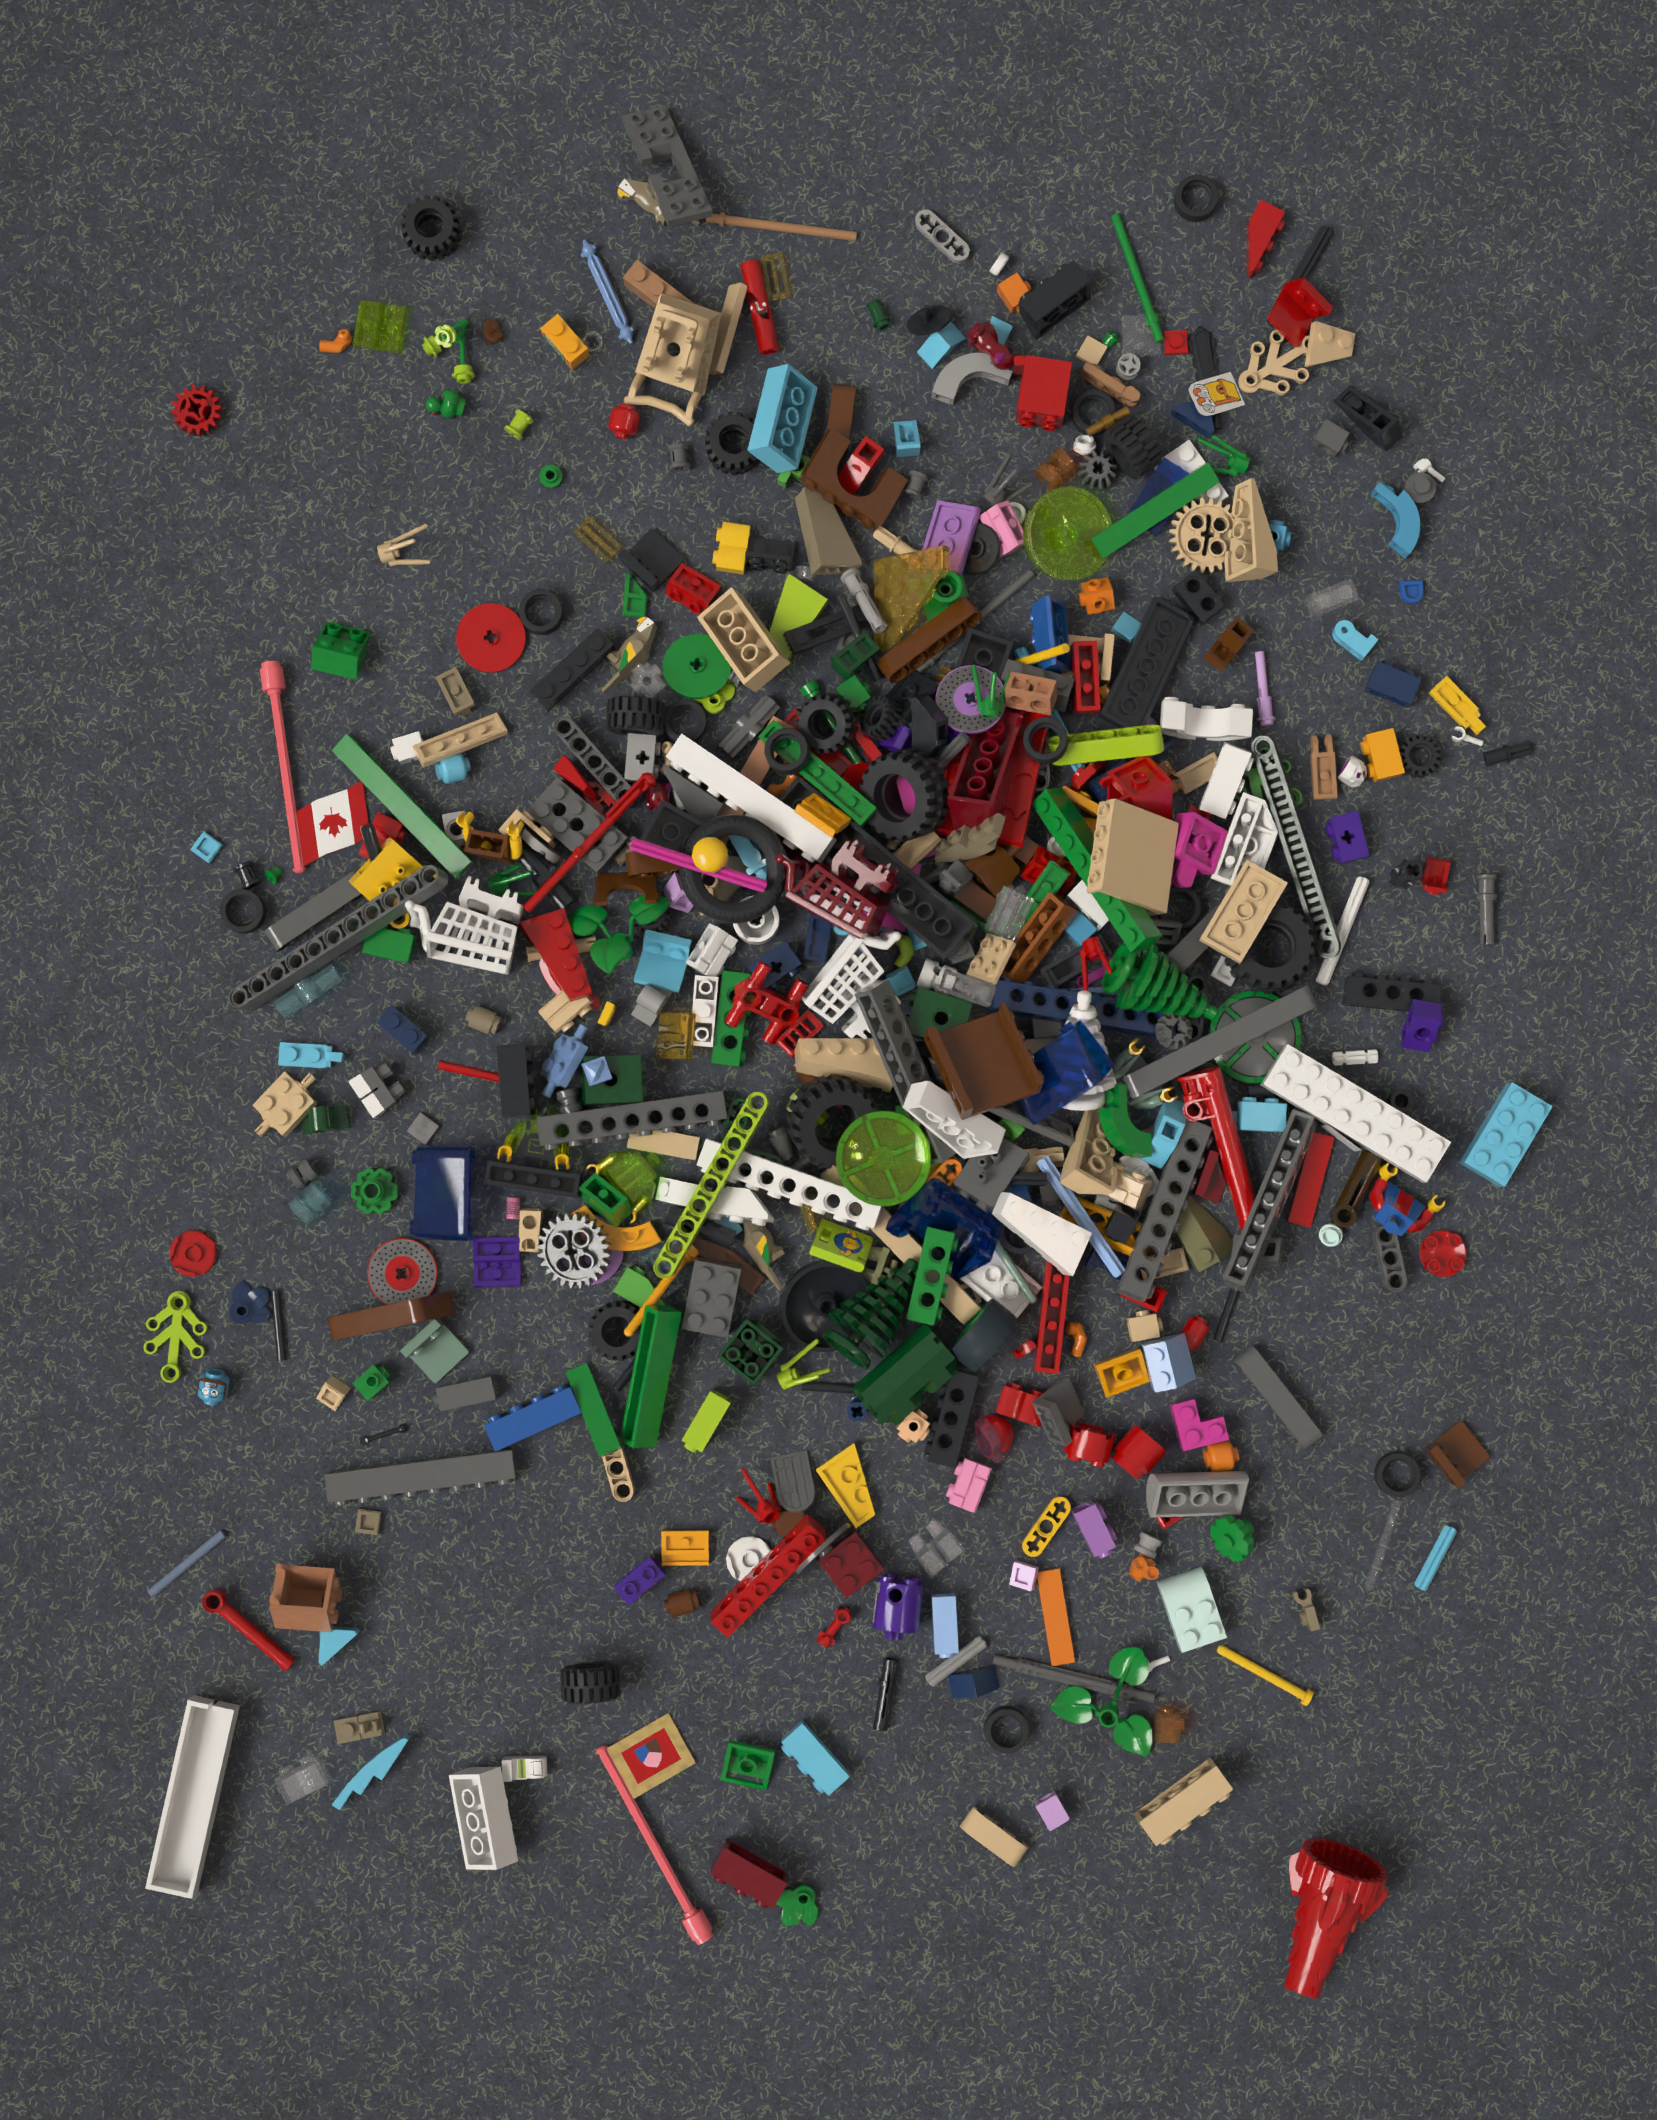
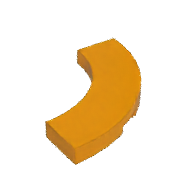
M586 1205L571 1213L573 1216L576 1212H580L581 1218L589 1214L590 1222L597 1219L595 1226L598 1228L603 1225L604 1228L601 1233H609L605 1242H611L612 1245L607 1249L636 1251L662 1242L650 1221L635 1227L615 1228L598 1219ZM580 1232V1234L587 1239L585 1233Z

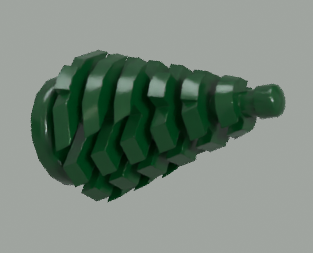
M908 1258L901 1269L894 1267L889 1271L894 1277L893 1279L885 1275H881L877 1279V1282L883 1288L870 1283L866 1286V1292L869 1295L859 1291L852 1295L855 1302L849 1299L840 1303V1307L843 1310L834 1308L829 1311L831 1320L849 1336L845 1337L833 1329H827L822 1334L823 1338L838 1353L862 1369L867 1370L871 1365V1360L858 1347L860 1343L864 1348L872 1353L874 1352L881 1358L884 1357L886 1359L889 1353L887 1344L890 1343L892 1345L895 1338L890 1329L898 1331L900 1324L895 1315L902 1316L904 1312L903 1305L897 1299L903 1302L908 1301L910 1295L903 1286L906 1285L908 1288H912L914 1280L910 1276L918 1269L917 1261L912 1258Z

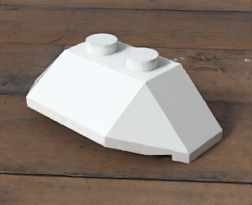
M1243 792L1228 829V835L1215 873L1212 874L1211 879L1231 886L1246 860L1265 869L1278 834L1265 800Z

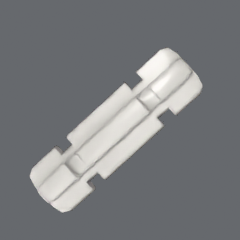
M1376 1049L1367 1050V1052L1356 1050L1345 1051V1054L1342 1051L1332 1053V1063L1335 1066L1343 1065V1063L1353 1065L1365 1064V1061H1368V1064L1378 1062V1052Z

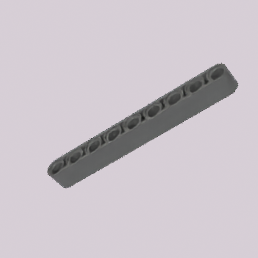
M1306 985L1123 1077L1122 1080L1127 1085L1131 1098L1134 1099L1317 1007L1318 1004L1310 988Z

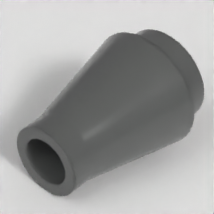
M781 1125L769 1130L768 1140L782 1161L793 1158L791 1137L786 1126Z

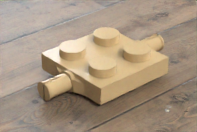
M284 1071L252 1105L264 1120L254 1131L262 1137L272 1127L286 1138L307 1116L308 1108L315 1107L318 1104L307 1090L316 1078L309 1072L301 1082H298Z

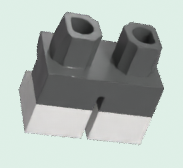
M388 1063L376 1068L370 1067L348 1081L358 1097L363 1099L362 1103L375 1119L397 1104V1099L406 1092L400 1081H397L390 1087L384 1081L394 1074Z

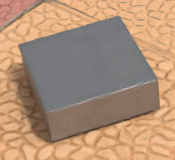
M420 1112L407 1132L427 1145L440 1126Z

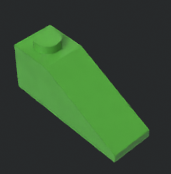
M634 1265L633 1269L627 1267L613 1292L641 1308L655 1287L650 1279L645 1276L647 1272ZM660 1297V1299L657 1301V1303H656L655 1305H666V1304H665V1302L663 1301V1299Z

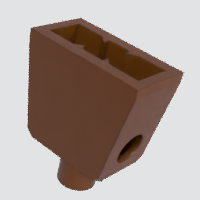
M996 844L994 850L970 859L964 866L974 875V878L987 893L999 900L1020 872L1019 866L1013 859L1021 851V848L1007 845L1003 849Z

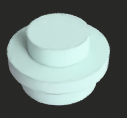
M1329 1223L1321 1227L1319 1238L1326 1246H1336L1341 1242L1343 1232L1339 1226Z

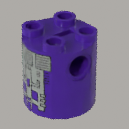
M884 1573V1575H880V1578H877L872 1627L884 1630L885 1638L903 1640L904 1633L918 1632L924 1586L921 1583L920 1577L907 1576V1578L898 1579V1574ZM896 1589L902 1592V1598L896 1595Z

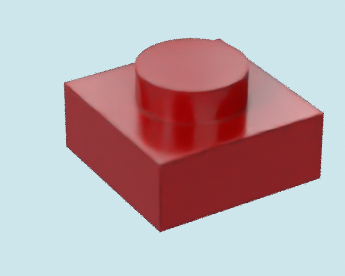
M1187 330L1163 332L1165 339L1164 356L1188 354Z

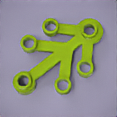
M183 1291L173 1292L168 1297L167 1307L155 1317H150L146 1321L147 1329L156 1331L161 1327V1323L173 1314L172 1324L153 1340L145 1342L143 1346L145 1353L155 1354L159 1346L170 1338L168 1363L162 1367L160 1372L161 1378L167 1383L175 1382L181 1376V1369L178 1366L180 1339L190 1350V1355L194 1359L202 1358L205 1355L204 1347L198 1345L182 1326V1318L184 1316L193 1326L194 1334L204 1335L208 1330L207 1324L200 1321L190 1309L191 1299ZM178 1298L183 1300L182 1307H177L175 1304ZM152 1319L156 1320L158 1323L156 1328L150 1327V1321ZM198 1324H202L204 1326V1331L202 1333H199L196 1330V1326ZM149 1343L155 1345V1349L152 1352L147 1349ZM196 1347L202 1351L200 1356L194 1355ZM170 1368L176 1371V1375L174 1377H170L168 1375V1370Z

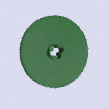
M690 634L676 640L665 653L662 666L664 678L668 686L678 695L689 699H704L717 694L725 687L732 672V667L712 638L706 634ZM699 662L701 667L698 670H694V666Z

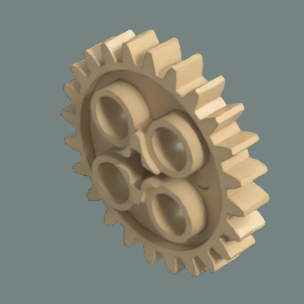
M1203 497L1199 499V505L1192 500L1190 502V509L1186 505L1182 507L1184 514L1180 512L1175 514L1179 521H1171V524L1176 527V529L1169 530V534L1175 535V538L1170 539L1169 543L1176 544L1171 552H1179L1176 560L1183 558L1185 560L1183 567L1189 563L1192 564V572L1196 567H1199L1200 572L1203 573L1205 568H1208L1211 574L1214 571V566L1221 571L1222 562L1225 564V552L1230 550L1231 543L1228 532L1233 529L1234 516L1228 512L1230 504L1224 508L1221 507L1222 500H1219L1216 505L1213 504L1212 497L1209 498L1206 504ZM1210 515L1208 534L1212 535V537L1207 540L1206 556H1203L1202 550L1205 537L1201 536V534L1206 530V517ZM1191 518H1200L1202 521L1201 528H1193L1190 522ZM1219 519L1224 522L1225 529L1223 531H1217L1214 528L1213 523L1215 520ZM1188 541H1197L1199 550L1197 552L1190 551ZM1212 543H1219L1221 545V554L1216 555L1211 551Z

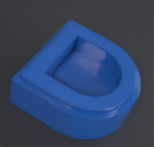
M1423 580L1399 581L1401 600L1411 605L1418 603L1424 594Z

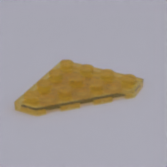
M942 545L874 560V603L887 624L883 632L874 633V642L880 648L878 652L890 651L901 643L900 639L905 631H910L918 619L919 615L917 613L923 604L927 605L937 590L935 588L941 577L945 578L949 571L948 546Z

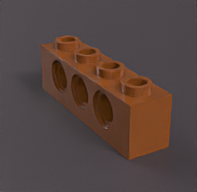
M1049 892L1013 940L1016 946L1002 974L1006 978L1013 979V982L1022 984L1023 981H1027L1078 910L1063 897Z

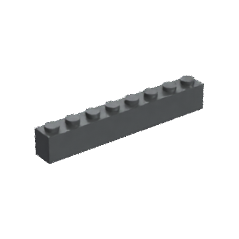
M507 1449L496 1452L491 1451L328 1472L324 1476L328 1503L335 1502V1506L349 1504V1500L358 1499V1503L372 1501V1497L381 1496L382 1500L396 1498L395 1494L405 1493V1497L416 1496L422 1490H428V1494L442 1492V1488L451 1487L452 1491L466 1489L465 1485L475 1484V1488L486 1487L492 1481H498V1485L510 1484L512 1479L517 1477L514 1449Z

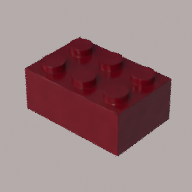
M727 1838L715 1857L711 1868L714 1880L723 1885L726 1883L732 1885L734 1891L746 1897L748 1894L755 1898V1903L763 1908L769 1906L774 1909L788 1880L787 1872Z

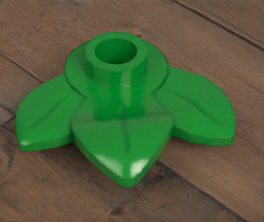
M800 1884L794 1889H784L776 1904L783 1907L781 1919L785 1926L795 1925L801 1920L809 1926L815 1923L818 1916V1907L814 1902L815 1891L807 1884ZM806 1895L808 1898L802 1900L800 1899V1896Z

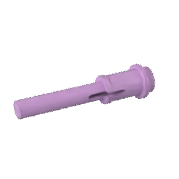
M1264 651L1255 652L1259 698H1257L1259 718L1257 722H1259L1260 726L1274 725L1273 721L1276 719L1273 717L1272 697L1268 695Z

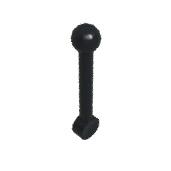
M400 1424L398 1428L377 1435L363 1436L360 1438V1444L366 1446L370 1441L398 1432L405 1433L407 1427L405 1424Z

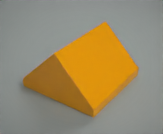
M1134 1348L1094 1363L1106 1398L1150 1382L1142 1351L1139 1348Z

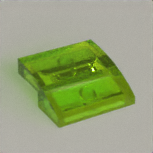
M360 301L353 346L402 354L409 309L406 306L384 305L381 302Z

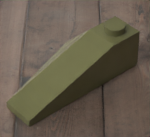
M1170 1184V1191L1173 1194H1179V1187L1176 1184ZM1187 1194L1186 1199L1189 1201L1185 1211H1180L1177 1220L1180 1221V1225L1175 1235L1184 1248L1195 1271L1201 1272L1232 1253L1233 1241L1227 1230ZM1162 1205L1161 1209L1164 1215L1171 1216V1208L1167 1205Z

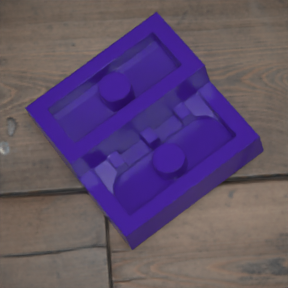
M519 1237L473 1238L474 1288L521 1287Z

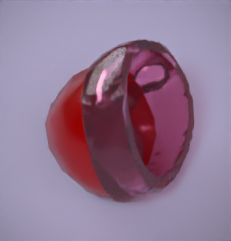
M986 1415L976 1420L975 1434L982 1454L992 1459L995 1463L1002 1462L1004 1453L1009 1450L1014 1438V1429L1004 1417Z

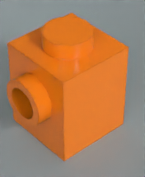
M1015 273L997 286V293L1011 314L1016 311L1020 313L1019 301L1021 296L1028 291L1032 292L1027 281L1023 282L1018 273Z

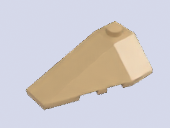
M1104 1107L1084 1112L1074 1137L1075 1142L1071 1145L1063 1165L1059 1183L1078 1194H1112L1115 1189L1118 1175L1117 1167H1114L1113 1164L1115 1148L1111 1147V1143L1105 1136L1099 1118V1110L1104 1109Z

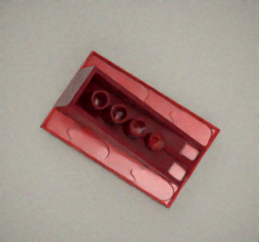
M1005 706L1002 717L992 728L982 733L969 735L970 741L947 764L944 777L950 784L947 798L949 812L944 815L946 818L942 825H939L938 829L934 831L937 835L949 836L952 831L958 830L964 825L972 829L974 826L977 827L983 823L986 818L1000 813L1006 818L996 844L1013 845L1023 848L1041 766L1040 763L1030 759L1025 752L1023 743L1024 731L1035 719L1042 717L1051 718L1050 715ZM1046 727L1037 730L1032 737V746L1042 754L1044 753L1049 729Z

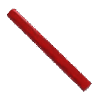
M441 1060L438 1064L439 1070L499 1082V1073Z

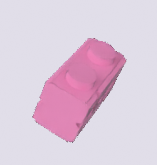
M1008 500L994 505L979 516L982 524L990 526L996 532L1000 541V558L1017 551L1030 542Z
M965 1457L963 1462L958 1461L954 1474L958 1475L955 1484L950 1483L946 1492V1496L949 1497L948 1503L976 1513L992 1468Z

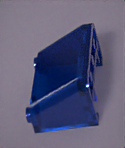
M1081 1019L1074 1024L1071 1021L1065 1024L1060 1029L1061 1034L1055 1040L1033 1053L1034 1064L1037 1070H1041L1044 1083L1040 1093L1019 1100L1026 1117L1032 1125L1042 1121L1095 1087L1115 1065Z
M417 1146V1149L412 1151V1164H416L414 1220L410 1222V1234H414L415 1239L473 1240V1228H471L468 1222H472L471 1180L473 1166L470 1163L475 1158V1147Z
M932 1178L925 1182L893 1214L885 1229L897 1238L906 1236L911 1230L925 1239L927 1226L955 1232L954 1237L959 1239L956 1252L951 1251L949 1260L953 1261L949 1276L956 1281L991 1262L1000 1235L999 1224L994 1218L938 1178ZM939 1246L935 1247V1248H937L939 1251H941V1252L943 1253V1257H944V1256H945V1250H944L942 1247H939Z

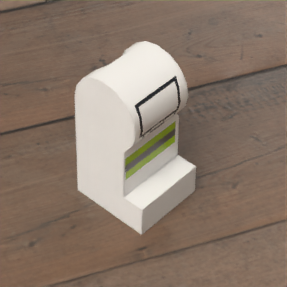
M504 1756L502 1759L503 1782L547 1777V1757Z

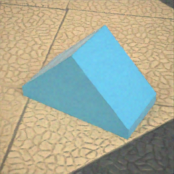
M950 322L942 330L931 334L917 353L933 369L961 345L966 338Z
M917 421L893 422L896 457L919 456L920 439Z
M333 1626L332 1632H320L319 1664L321 1666L325 1664L354 1638L360 1630L356 1627Z

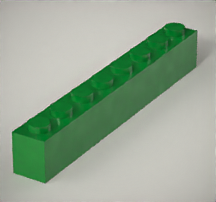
M1063 788L1045 789L1035 799L1032 806L1085 885L1088 886L1087 880L1090 872L1094 834ZM1101 892L1091 893L1130 952L1148 950L1162 937V934L1144 908Z

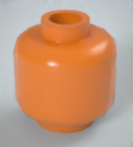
M1229 1441L1207 1445V1448L1203 1450L1205 1467L1210 1468L1212 1472L1232 1471L1235 1467V1462L1239 1461L1237 1447L1233 1448Z

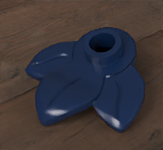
M245 1280L239 1282L232 1292L231 1319L238 1324H245L249 1321L259 1324L267 1321L272 1316L271 1311L265 1307L269 1300L270 1289L266 1287L250 1289ZM244 1308L246 1313L241 1316L237 1314V1310Z

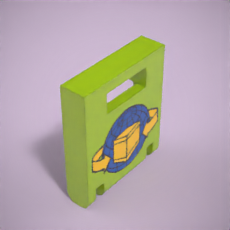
M821 1219L809 1254L856 1272H862L873 1243V1238Z

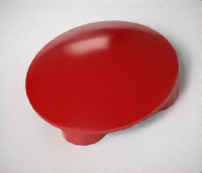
M1446 1230L1435 1231L1429 1234L1420 1246L1421 1263L1431 1274L1438 1277H1449L1463 1269L1467 1251L1459 1235Z

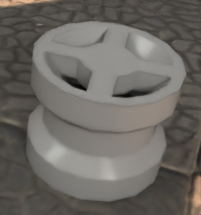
M1131 353L1122 355L1116 366L1117 375L1123 380L1134 379L1140 370L1141 363L1139 358Z
M1141 1531L1139 1535L1140 1541L1138 1544H1135L1133 1549L1155 1559L1157 1547L1161 1546L1163 1541Z

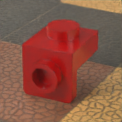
M1426 856L1421 880L1423 890L1433 895L1447 893L1446 882L1451 864L1450 860Z

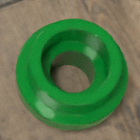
M555 465L544 466L539 473L541 484L547 488L557 487L562 481L561 470ZM552 472L555 476L553 479H547V474Z

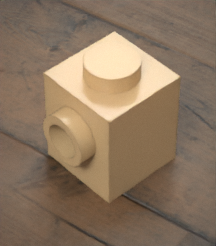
M1149 1310L1135 1312L1136 1316L1126 1318L1131 1342L1160 1337L1159 1332L1163 1331L1161 1318H1157L1155 1313L1150 1314Z

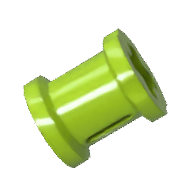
M517 409L515 417L509 425H505L504 430L516 439L521 440L523 432L534 421L526 413Z

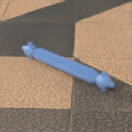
M583 240L581 256L588 258V266L615 325L621 329L618 337L632 344L635 328L628 326V318L600 258L595 255L597 245L589 244L586 240Z

